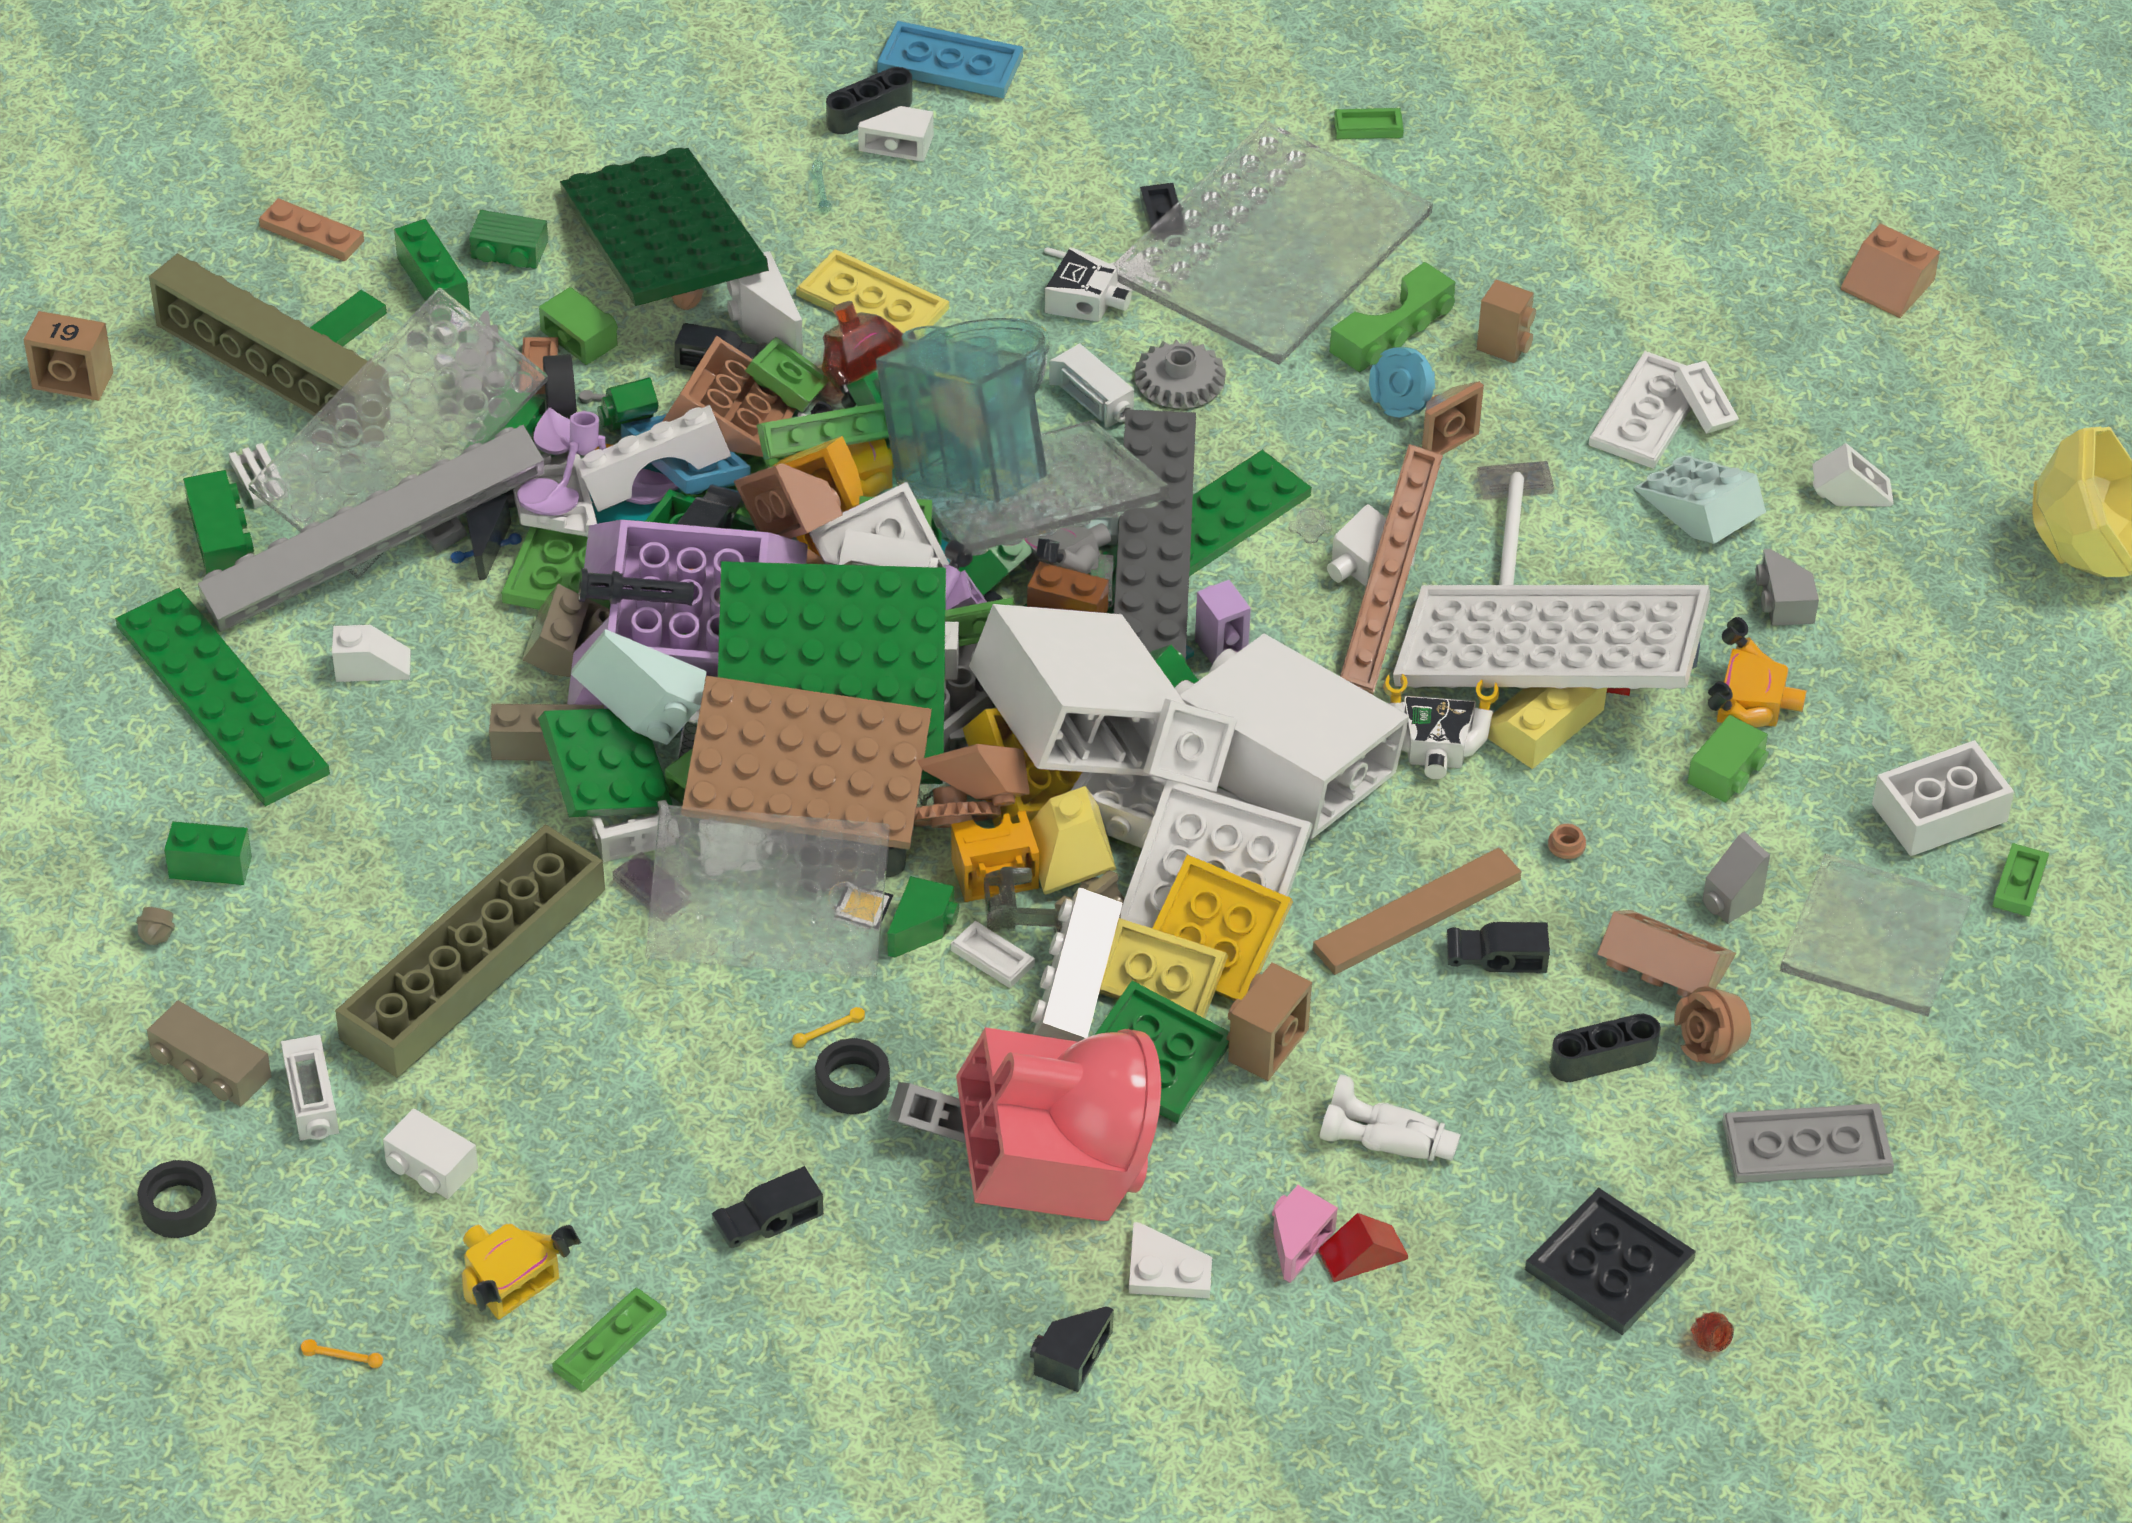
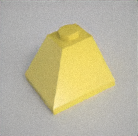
M1086 786L1050 798L1030 821L1039 850V879L1045 895L1105 874L1109 870H1116L1099 806Z

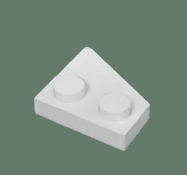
M1133 1223L1129 1280L1130 1294L1210 1298L1211 1256L1142 1223Z

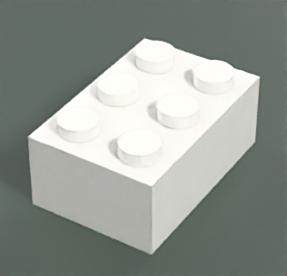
M1974 740L1878 774L1872 805L1908 854L1913 856L2007 822L2014 791Z

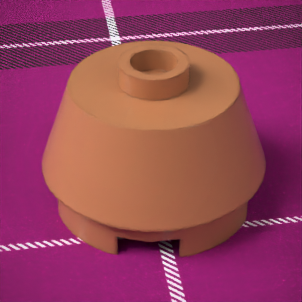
M1703 986L1695 989L1689 997L1681 998L1677 1004L1674 1024L1675 1026L1681 1025L1682 1036L1686 1043L1680 1046L1683 1052L1693 1061H1704L1709 1064L1720 1063L1744 1047L1748 1042L1751 1034V1017L1746 1004L1738 995Z

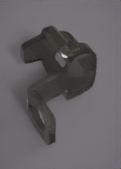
M1003 867L985 875L983 889L988 929L993 932L1015 931L1016 925L1053 927L1054 935L1056 932H1061L1062 922L1058 920L1059 912L1057 910L1017 908L1014 886L1027 884L1032 881L1031 868ZM989 886H998L999 894L990 898Z

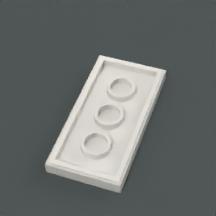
M1644 351L1590 436L1589 446L1654 469L1691 409L1673 376L1680 367L1687 365Z

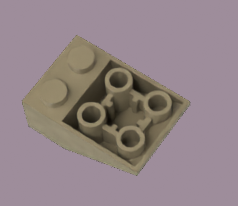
M557 584L539 609L523 661L551 675L571 677L573 653L604 623L610 615V609L588 598L585 602H579L578 593Z

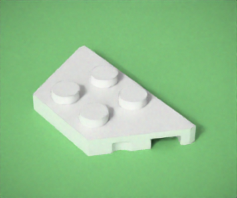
M569 451L552 458L548 453L541 455L544 459V474L534 479L547 478L559 484L564 476ZM579 454L575 455L570 480L567 488L574 489L579 493V501L576 507L561 515L548 516L533 513L519 504L517 494L521 487L520 485L513 489L521 525L588 537L589 525L597 524L589 490L577 463V460L580 459Z

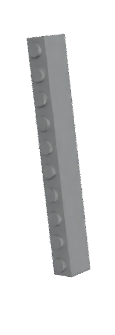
M524 425L515 429L513 427L505 428L497 433L494 439L484 444L475 443L467 447L462 455L452 460L448 458L442 459L433 464L429 471L419 476L416 474L409 475L403 478L398 483V486L386 492L384 490L376 491L369 495L365 502L355 507L346 506L341 508L333 515V518L327 521L310 523L301 530L300 534L290 539L280 538L272 542L267 550L257 555L247 554L238 559L234 566L224 571L215 570L208 573L198 583L200 597L220 632L504 494L524 484L526 481L544 474V459Z

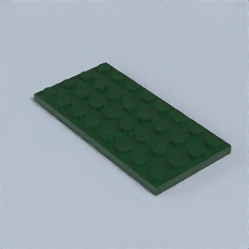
M672 148L665 154L654 157L642 156L631 163L607 165L600 171L589 174L577 173L570 176L569 179L560 181L563 196L635 306L769 271L766 256L689 148Z

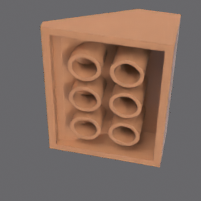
M716 336L662 422H670L680 418L693 408H704L710 405L729 451L763 457L757 425L791 418L797 408L789 407L782 401L779 395L769 388L757 384L753 377L745 372L753 359Z

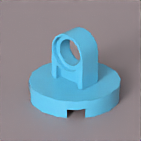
M1395 347L1385 350L1380 354L1383 356L1379 359L1378 363L1372 365L1370 370L1369 388L1372 399L1375 403H1380L1381 407L1386 410L1384 413L1388 416L1403 418L1419 414L1426 407L1427 401L1431 399L1433 389H1436L1435 371H1432L1425 356L1416 349Z

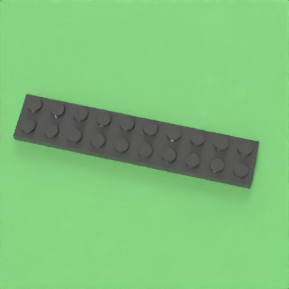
M1125 409L1114 614L1123 615L1149 653L1172 644L1175 650L1179 651L1186 660L1196 412Z

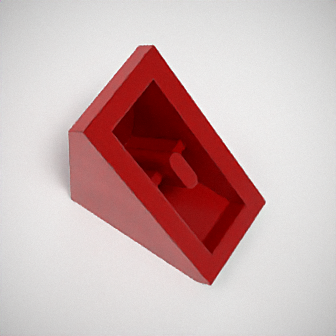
M1360 1213L1355 1214L1318 1248V1253L1334 1282L1408 1259V1254L1392 1225Z

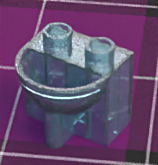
M988 318L966 321L943 328L939 326H921L910 329L902 335V347L876 359L896 479L1000 502L1047 476L1035 394L1039 390L1045 375L1047 354L1050 350L1048 332L1042 325L1017 318Z

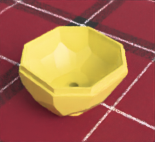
M2100 426L2080 429L2060 442L2039 479L2034 481L2032 511L2034 525L2038 534L2059 563H2068L2078 570L2098 577L2131 576L2132 459L2110 427L2101 428Z

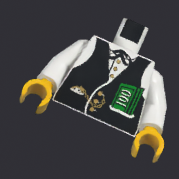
M1402 674L1400 677V689H1393L1389 684V675L1386 677L1383 689L1390 696L1388 704L1409 715L1401 751L1408 753L1410 764L1425 765L1424 772L1427 777L1441 779L1446 776L1447 767L1461 768L1464 758L1472 756L1487 741L1493 711L1490 710V705L1499 696L1496 682L1494 692L1490 696L1481 694L1483 680L1478 682L1476 694L1480 703L1479 708H1476V701L1405 696V702H1401V694H1403L1407 687L1406 676Z

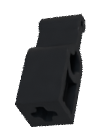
M683 323L675 341V368L694 371L716 336L752 359L768 344L760 343L758 345L742 342L739 335L726 329Z
M712 484L703 498L697 497L677 524L731 529L734 515L743 507L744 502L739 491Z
M1491 922L1484 925L1480 930H1461L1456 927L1447 929V959L1450 966L1458 967L1462 964L1482 965L1488 972L1547 973L1550 955L1548 922Z
M803 1166L751 1189L743 1201L727 1208L717 1209L712 1213V1221L729 1248H735L744 1241L758 1235L771 1238L824 1215L823 1193L806 1167Z

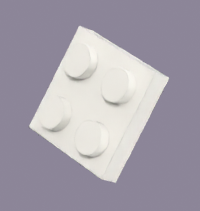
M1165 699L1143 772L1216 792L1237 719Z

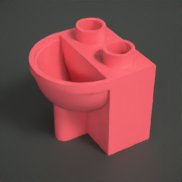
M985 1027L956 1075L974 1202L1098 1221H1109L1126 1193H1137L1142 1188L1147 1174L1148 1154L1156 1132L1161 1100L1160 1064L1153 1041L1146 1033L1130 1029L1101 1033L1076 1042Z

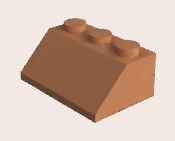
M782 463L734 481L759 532H770L791 539L806 534L843 515L840 509V498L836 491L830 488L827 481Z
M1622 910L1613 912L1597 954L1607 958L1606 965L1616 970L1628 972V969L1632 968L1643 973L1641 979L1650 984L1663 987L1664 982L1678 987L1676 994L1685 998L1689 997L1699 987L1706 986L1716 989L1733 961L1736 952L1636 911Z

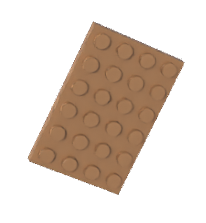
M706 676L683 800L682 816L910 850L922 768L919 766L918 760L924 759L932 709Z

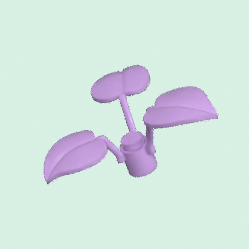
M548 408L535 428L534 444L539 450L548 454L557 455L569 451L563 479L559 484L547 478L526 481L519 488L517 498L520 506L526 510L540 515L552 516L567 513L578 504L579 493L574 489L567 488L575 455H586L597 448V446L603 450L606 449L605 436L599 435V417L596 414L580 411L574 413L568 419L558 414L552 408ZM641 469L634 479L632 496L626 501L644 505L661 501L669 489L675 491L679 487L664 474Z

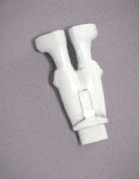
M1340 1074L1332 1102L1329 1104L1323 1120L1320 1139L1332 1142L1340 1139L1361 1141L1363 1146L1374 1151L1427 1159L1428 1161H1434L1435 1156L1452 1161L1461 1134L1445 1130V1123L1441 1122L1439 1126L1438 1121L1409 1109L1388 1103H1378L1374 1106L1368 1105L1356 1098L1353 1080L1348 1076ZM1354 1121L1368 1123V1125H1362Z

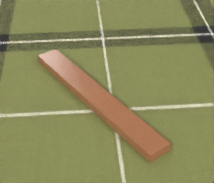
M1411 444L1408 445L1340 673V677L1372 695L1378 681L1443 457L1441 454Z

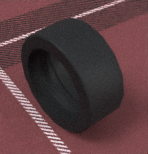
M571 354L544 356L543 371L547 409L552 408L558 414L570 419L571 415L577 412Z
M840 1039L828 1045L819 1054L815 1065L817 1095L829 1108L836 1112L850 1115L866 1113L878 1107L887 1097L890 1088V1067L887 1055L879 1046L864 1039ZM858 1064L873 1070L876 1077L872 1082L862 1087L848 1088L839 1086L831 1081L829 1075L843 1065Z
M173 1160L157 1165L149 1170L140 1181L137 1192L143 1223L152 1232L163 1237L182 1238L194 1235L207 1227L215 1216L217 1200L212 1177L202 1166L191 1161ZM177 1185L190 1186L200 1191L201 1198L196 1204L186 1210L178 1212L163 1211L156 1208L153 1203L156 1196L169 1187Z

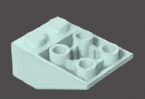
M1682 456L1675 459L1672 465L1662 471L1650 474L1647 480L1634 487L1636 492L1692 538L1712 544L1766 513L1757 474L1742 471L1739 468L1719 465L1716 462L1695 459L1692 456Z

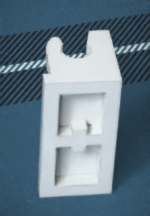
M666 800L658 801L660 811H657L656 815L632 819L604 827L600 816L592 817L594 825L592 827V834L603 862L676 845L675 821Z

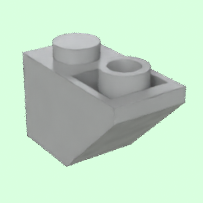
M1764 549L1762 562L1757 564L1755 568V578L1757 586H1763L1764 591L1761 594L1763 612H1769L1771 625L1815 624L1819 598L1813 573L1772 549Z

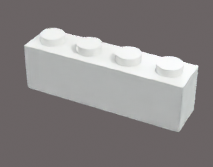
M1082 888L1076 891L1071 900L1065 898L1058 915V920L1063 922L1061 932L1055 933L1049 948V954L1054 955L1051 966L1047 965L1040 982V988L1045 989L1043 999L1037 1000L1031 1015V1022L1036 1023L1033 1035L1076 1042L1087 1038L1120 915L1121 902Z

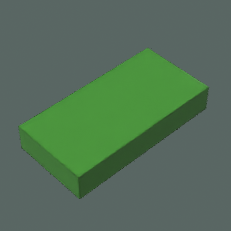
M1401 108L1334 109L1337 139L1403 138L1404 128Z

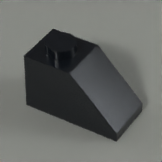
M1105 1306L1052 1321L1044 1336L1039 1334L1033 1342L1030 1357L1034 1358V1375L1079 1392L1113 1333L1114 1309Z

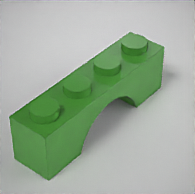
M1423 262L1402 277L1400 303L1402 306L1383 315H1367L1354 311L1331 328L1329 352L1359 373L1370 365L1377 364L1383 356L1380 355L1382 352L1391 348L1402 347L1406 340L1417 331H1424L1431 321L1441 314L1446 315L1451 311L1455 303L1456 282L1427 262Z

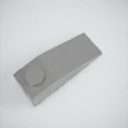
M898 1082L887 1120L966 1143L959 1098L911 1083Z

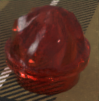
M1716 1311L1710 1313L1703 1312L1701 1317L1695 1318V1323L1691 1327L1694 1341L1700 1349L1707 1352L1725 1350L1731 1343L1734 1335L1733 1325L1724 1314Z

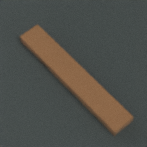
M1498 847L1313 941V951L1331 972L1336 975L1520 881L1522 871Z

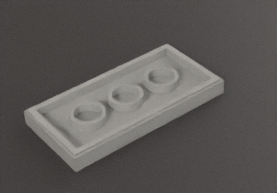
M1879 1103L1723 1113L1722 1121L1736 1183L1893 1173L1894 1164Z

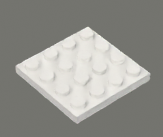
M1167 779L1120 911L1121 919L1152 928L1187 854L1285 896H1289L1313 826L1308 821Z

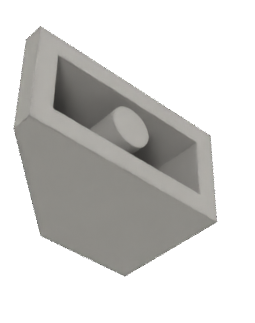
M1745 831L1738 835L1707 875L1702 901L1709 912L1719 915L1727 924L1757 907L1763 900L1770 854Z

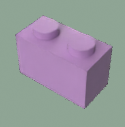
M1230 580L1210 585L1203 590L1197 591L1195 642L1212 665L1223 651L1232 649L1238 653L1249 645L1251 608Z

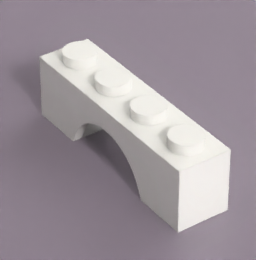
M708 405L704 408H693L686 412L684 416L670 422H660L654 425L651 430L637 436L624 437L617 444L606 449L593 450L587 453L584 458L577 460V463L599 512L630 499L635 477L644 466L654 460L665 457L680 458L691 463L699 470L730 457L731 454L711 406Z

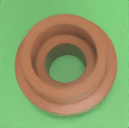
M1561 824L1549 835L1548 847L1559 858L1574 859L1584 853L1586 838L1579 827L1573 824Z

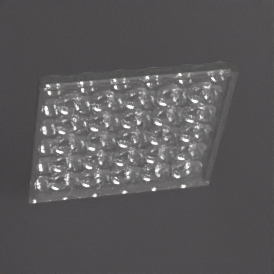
M1094 420L895 473L897 486L907 482L915 499L932 500L934 524L951 541L957 540L962 543L965 555L970 553L972 555H981L986 553L988 548L999 545H1017L1024 538L1035 535L1040 537L1055 534L1057 529L1068 526L1083 527L1088 525L1091 520L1097 518L1119 517L1126 510L1137 507L1143 509L1152 508L1158 505L1159 501L1170 499L1168 485Z

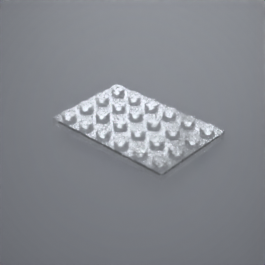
M660 805L645 958L877 979L891 825Z

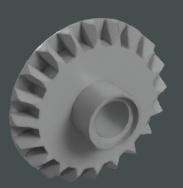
M1176 339L1170 345L1162 341L1159 348L1150 346L1148 353H1141L1139 362H1136L1135 382L1138 389L1146 398L1165 407L1184 409L1201 406L1218 396L1225 384L1226 369L1223 367L1222 359L1216 357L1214 350L1206 351L1204 344L1193 346L1191 340L1186 344H1180Z

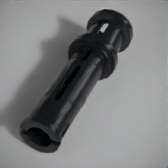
M581 568L579 602H585L588 598L609 600L610 604L621 603V599L688 604L690 606L693 603L694 582L623 577V573H619V571H613L611 574L590 573L587 568Z

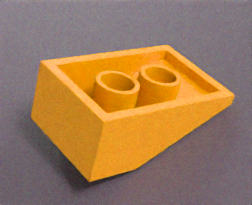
M843 436L783 458L775 464L782 463L827 481L830 488H833L840 498L842 513L858 506L859 498L863 496L858 469ZM809 532L796 537L799 542L808 544L809 550L820 556Z

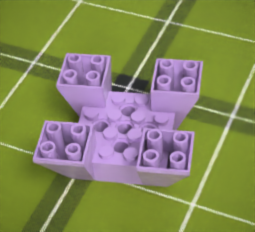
M616 520L589 525L584 568H587L588 572L611 574L613 571H619V573H623V577L694 582L693 603L690 606L688 604L621 599V603L611 604L609 617L573 653L572 668L606 629L706 671V676L718 677L721 561L806 564L808 544L770 532L631 520ZM571 675L568 705H604Z

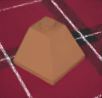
M1480 381L1452 387L1427 401L1422 441L1423 449L1443 455L1479 435L1484 385Z
M975 744L918 760L922 770L975 799L992 801L993 806L1012 805L1015 803L1016 797L1030 794L1024 749Z

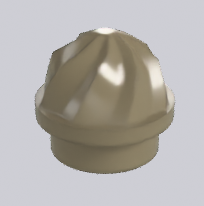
M144 907L142 915L138 916L136 920L138 935L149 945H158L167 941L175 929V924L172 923L174 914L161 908Z

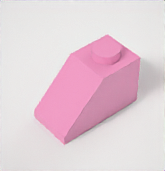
M1297 1185L1288 1196H1281L1272 1211V1216H1274L1273 1234L1283 1279L1289 1283L1292 1282L1318 1252V1248L1336 1231L1338 1207L1300 1185Z

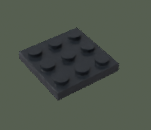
M1598 1187L1526 1260L1525 1271L1623 1335L1694 1262L1696 1251Z

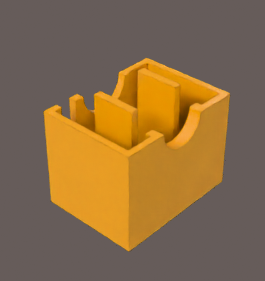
M1025 810L1017 812L1019 823L1012 824L1009 813L1003 814V819H1000V825L990 829L978 826L974 820L951 824V860L965 902L1039 889V850Z

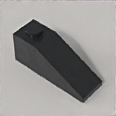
M513 489L465 512L479 580L487 579L501 548L502 540L505 539L512 523L509 508L516 507Z

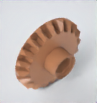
M953 786L932 789L934 805L916 808L914 826L951 828L953 823L995 819L1001 817L1000 806H993L992 802H968L967 794Z

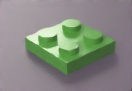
M777 337L751 361L745 372L753 377L757 384L769 388L779 395L786 405L791 408H797L802 413L827 387L832 379L831 376Z

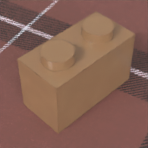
M1496 279L1481 300L1476 350L1512 363L1516 362L1521 353L1526 354L1533 341L1530 327L1536 315V309L1532 308L1534 293Z

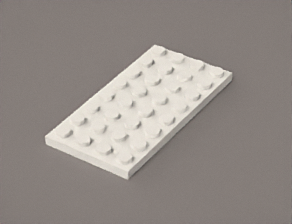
M1422 585L1393 673L1395 686H1401L1400 677L1404 674L1407 678V686L1413 688L1476 687L1480 680H1483V688H1492L1495 682L1498 687L1687 688L1710 600L1709 585Z

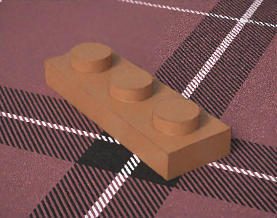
M279 198L259 217L261 228L343 261H346L364 242V233L362 231Z

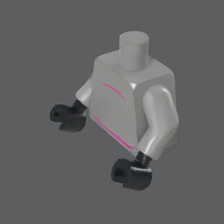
M1008 511L1000 513L997 527L1001 531L1010 524L1032 548L1033 552L1024 560L1026 569L1034 574L1039 562L1087 574L1098 568L1102 563L1098 548L1111 542L1110 533L1103 523L1087 529L1075 520L1068 519L1037 530L1026 524L1019 527L1021 517Z

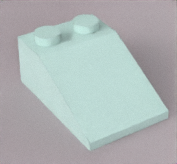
M605 629L572 668L571 675L634 732L667 745L701 707L706 671Z

